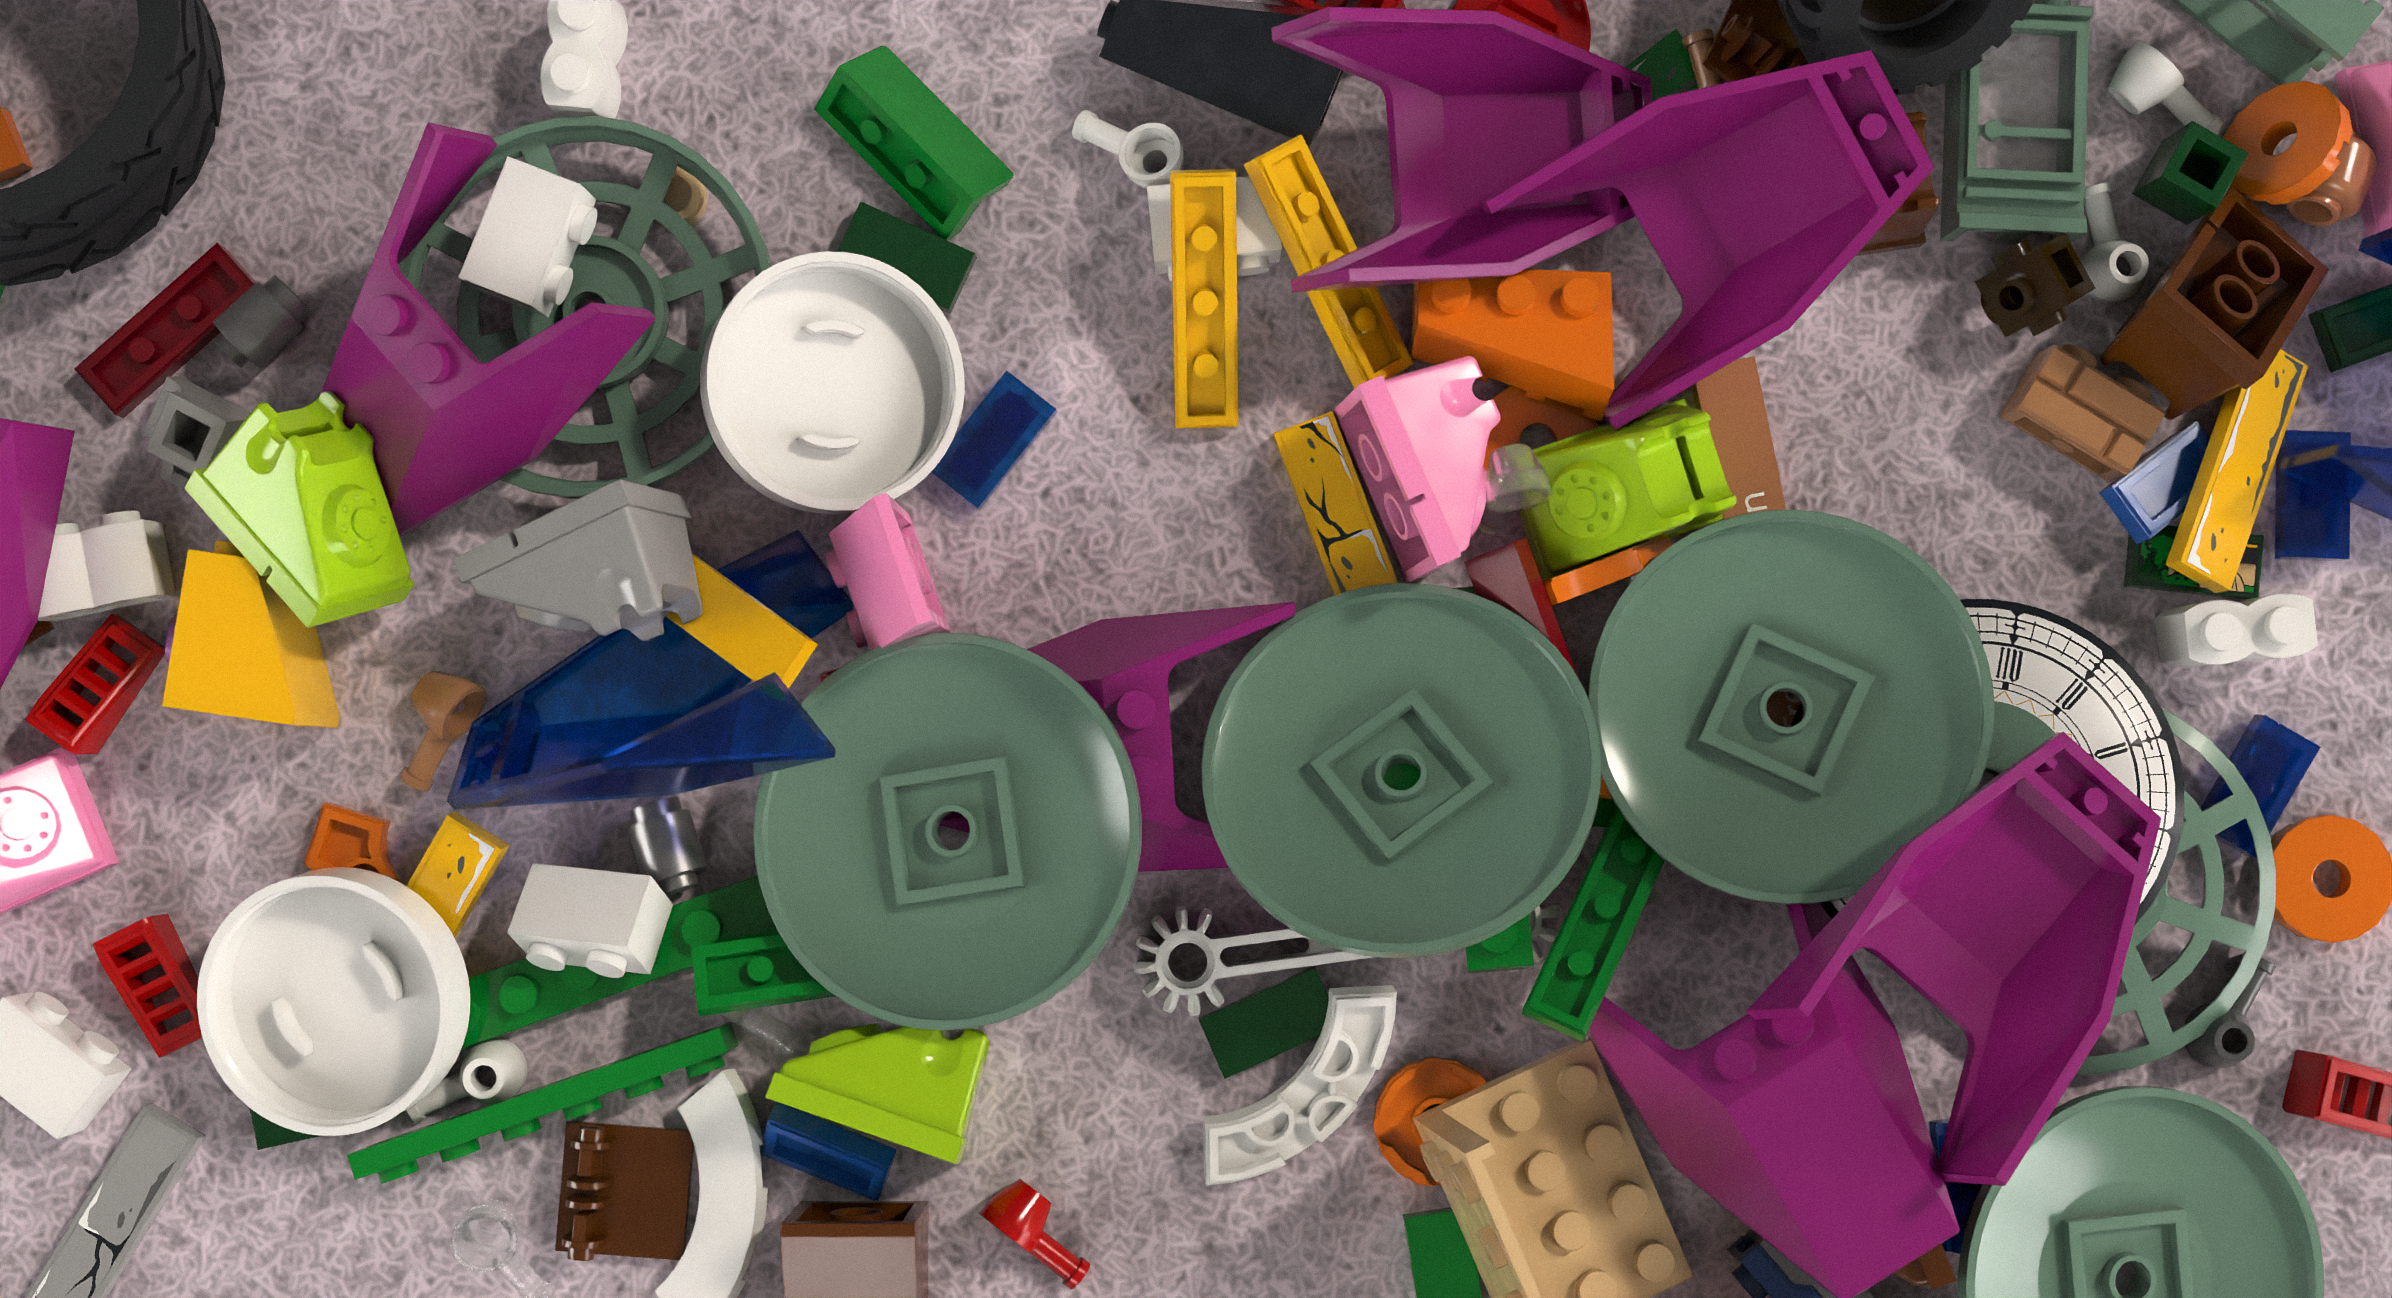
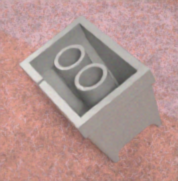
M621 479L514 529L515 534L506 533L454 558L461 583L471 584L473 590L480 596L514 604L519 618L536 622L537 625L548 628L589 632L593 628L599 635L605 636L623 628L631 631L640 640L649 641L664 633L663 620L668 613L675 612L678 614L682 624L689 623L703 614V605L685 523L692 519L684 495Z

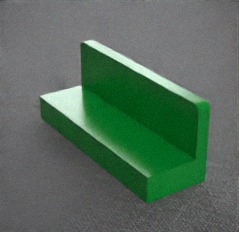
M879 46L839 65L814 108L945 240H949L959 234L981 201L1006 187L1014 176L1013 172L886 46Z

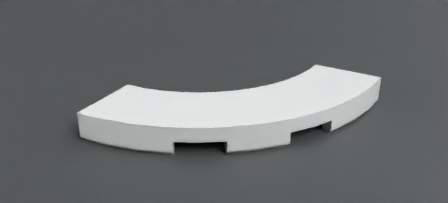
M1393 985L1329 988L1328 1008L1321 1034L1312 1052L1298 1071L1279 1089L1252 1105L1220 1115L1203 1116L1204 1179L1206 1186L1249 1179L1286 1165L1285 1160L1302 1152L1318 1140L1323 1142L1342 1125L1358 1106L1357 1100L1371 1081L1375 1071L1379 1070L1383 1063L1391 1040L1396 1013L1397 991Z
M735 1068L722 1070L678 1108L686 1122L696 1151L700 1185L699 1205L693 1232L683 1256L667 1279L655 1290L659 1298H737L747 1279L744 1275L749 1266L755 1244L762 1239L768 1187L763 1186L762 1162L759 1146L764 1145L757 1115L748 1092Z

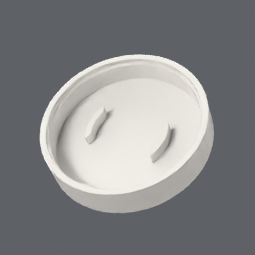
M826 251L795 256L773 265L749 281L731 299L712 327L705 345L700 371V395L705 420L716 446L731 468L751 487L773 501L797 510L819 514L855 512L874 496L887 493L891 498L895 499L920 483L937 466L953 441L959 426L965 394L964 369L959 346L950 324L934 300L921 286L894 267L870 257L847 252Z
M333 867L308 871L269 885L249 896L225 918L211 939L203 958L197 987V1010L202 1038L209 1057L226 1085L241 1101L265 1119L284 1128L310 1135L340 1136L363 1132L391 1120L421 1101L440 1084L455 1063L464 1043L470 1016V987L466 965L460 948L444 920L428 902L404 884L388 876L359 868Z

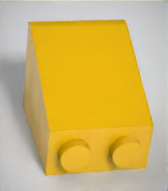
M215 540L213 552L188 549L162 706L287 725L338 728L340 714L316 626L307 628L266 582L269 575L261 576L232 542Z

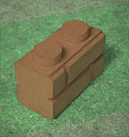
M2054 344L2038 352L2033 358L2018 387L2015 388L2002 410L2000 417L2107 482L2127 476L2146 448L2145 444L2151 439L2162 421L2166 410L2150 401L2153 394L2143 384L2126 377H2118L2114 380L2097 370L2095 366L2098 361L2088 351L2071 344H2063L2061 348Z

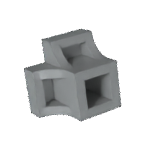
M180 376L166 377L142 433L150 438L145 451L162 459V466L158 477L184 489L193 471L206 468L250 415V412Z

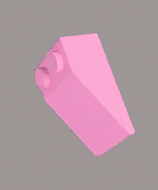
M887 493L871 498L829 533L834 549L825 552L826 561L837 588L848 586L855 609L846 612V616L858 648L868 645L869 649L872 650L879 646L883 648L917 635L950 632L909 513Z

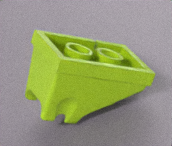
M330 391L321 393L313 403L306 407L276 413L268 403H259L206 468L193 471L184 488L261 576L269 575L266 582L307 628L402 602L415 584L409 577L411 572L375 464L373 456L374 438L361 423H356L352 429L346 427L343 422L345 405Z
M1685 398L1652 408L1616 430L1609 424H1605L1502 459L1541 579L1548 580L1663 536L1667 539L1724 519L1722 513L1736 504L1737 498L1730 491L1710 432V415L1707 412L1688 407Z
M879 1023L861 1027L854 1026L833 1032L824 1038L811 1042L808 1054L787 1060L779 1073L774 1072L765 1098L953 1164H960L968 1139H965L990 1043L984 1032L974 1028L965 1029L959 1038L949 1040L944 1038L943 1030L902 1026L886 1031Z

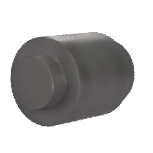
M274 275L264 285L257 281L213 321V324L221 332L213 341L239 367L242 368L251 361L261 369L306 328L301 322L312 311L282 280Z
M679 797L659 799L629 811L633 825L627 830L641 875H650L666 896L699 885L696 874L705 871L708 867L691 812L688 809H682Z

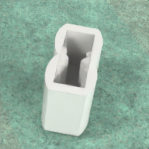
M549 0L547 23L553 42L546 51L540 73L541 91L546 104L558 117L601 116L615 119L621 101V82L615 66L624 53L628 35L627 19L622 5L618 0Z
M120 511L99 516V527L79 532L78 524L76 523L56 524L37 621L54 622L176 597L162 522L141 519L139 511Z
M2275 594L2236 602L2214 600L2175 607L2155 617L2160 662L2173 667L2193 668L2228 664L2236 661L2288 658L2304 654L2318 646L2313 600L2297 594Z

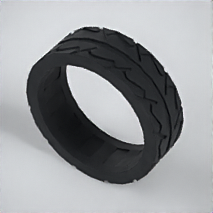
M137 0L139 36L132 71L112 111L85 143L55 166L12 187L0 189V285L13 286L56 279L68 269L73 274L118 255L156 227L161 214L167 216L197 180L215 140V127H219L225 90L220 40L203 0Z

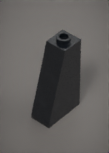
M1110 0L1097 31V36L1105 39L1099 57L1291 139L1302 134L1308 146L1314 142L1320 132L1344 70L1272 41V27L1321 9L1237 0H1119V3Z

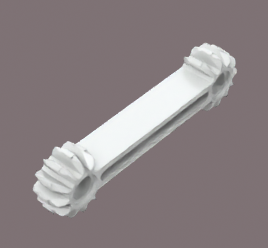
M1557 904L1538 905L1529 913L1533 960L1535 963H1539L1544 958L1542 951L1533 942L1536 937L1539 936L1546 941L1554 942L1558 932L1551 928L1541 926L1542 919L1555 918L1561 915V907ZM1181 905L1175 909L1177 929L1171 930L1166 920L1159 914L1152 918L1151 923L1154 929L1163 937L1161 942L1146 935H1139L1136 945L1142 950L1156 954V958L1135 961L1133 968L1134 972L1138 974L1157 972L1158 976L1149 981L1143 987L1142 992L1147 998H1150L1166 986L1169 992L1164 1000V1011L1172 1013L1177 1006L1179 994L1188 995L1189 1014L1196 1016L1200 1014L1198 994L1203 991L1215 1006L1219 1007L1224 1003L1221 991L1213 984L1216 979L1373 957L1349 953L1320 944L1295 932L1286 925L1210 936L1206 930L1212 920V911L1203 908L1199 914L1196 927L1188 926L1187 908L1185 905ZM1305 937L1309 944L1307 951L1234 962H1225L1220 957L1222 950L1227 947ZM1182 943H1193L1203 949L1207 962L1200 974L1186 978L1177 975L1172 970L1169 964V956L1176 946ZM1508 970V971H1510V972H1517V971H1519V970Z

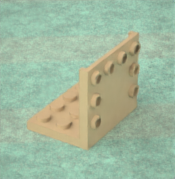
M1585 1038L1584 1042L1579 1040L1412 1117L1424 1143L1420 1145L1423 1159L1436 1182L1440 1181L1490 1298H1650L1694 1277L1592 1040Z

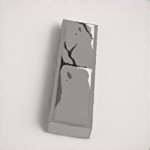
M154 1103L143 1105L25 1298H107L206 1135Z

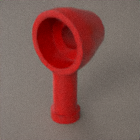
M1018 1179L994 1195L984 1205L979 1214L1062 1278V1283L1072 1290L1085 1277L1090 1268V1263L1083 1257H1076L1043 1231L1052 1203L1023 1180Z

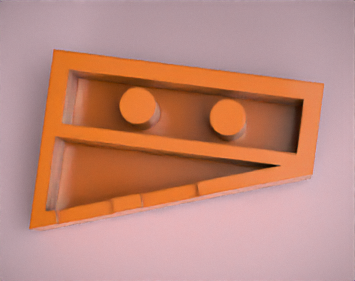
M1524 269L1514 275L1504 277L1415 283L1411 299V358L1437 365L1461 357L1472 356L1476 359L1483 374L1482 377L1476 380L1487 383L1488 378L1526 390L1525 396L1542 402L1547 397L1583 409V416L1602 421L1603 414L1614 391L1611 272Z

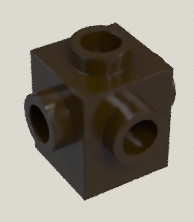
M2065 233L2034 250L2031 249L2027 240L2014 245L1991 258L1996 268L1995 271L1975 281L1981 293V305L1985 314L1993 323L1999 325L2005 337L2028 326L2033 337L2069 318L2064 309L2065 306L2096 289Z

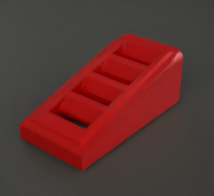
M111 613L37 700L25 721L74 754L98 755L164 656L165 646L120 615ZM115 642H118L138 656L131 665L110 651ZM100 664L120 677L114 685L96 673ZM85 687L102 698L96 706L80 695ZM69 710L84 719L80 726L66 717Z
M168 914L146 917L92 944L105 972L159 1058L165 1057L202 1038L197 1010L199 978ZM147 942L152 952L133 960L129 950ZM161 964L166 974L145 984L140 974ZM175 987L181 997L156 1008L152 997ZM189 1009L194 1019L167 1032L162 1021Z
M2296 1050L2282 1108L2287 1113L2392 1140V1126L2387 1125L2392 1102V1073L2325 1054ZM2347 1075L2350 1076L2343 1110L2339 1112L2345 1077ZM2374 1082L2376 1086L2368 1119H2365L2371 1084Z

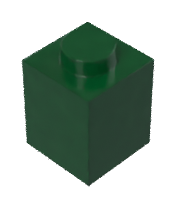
M2191 121L2162 140L2132 194L2183 224L2188 225L2218 208L2249 153L2196 122Z

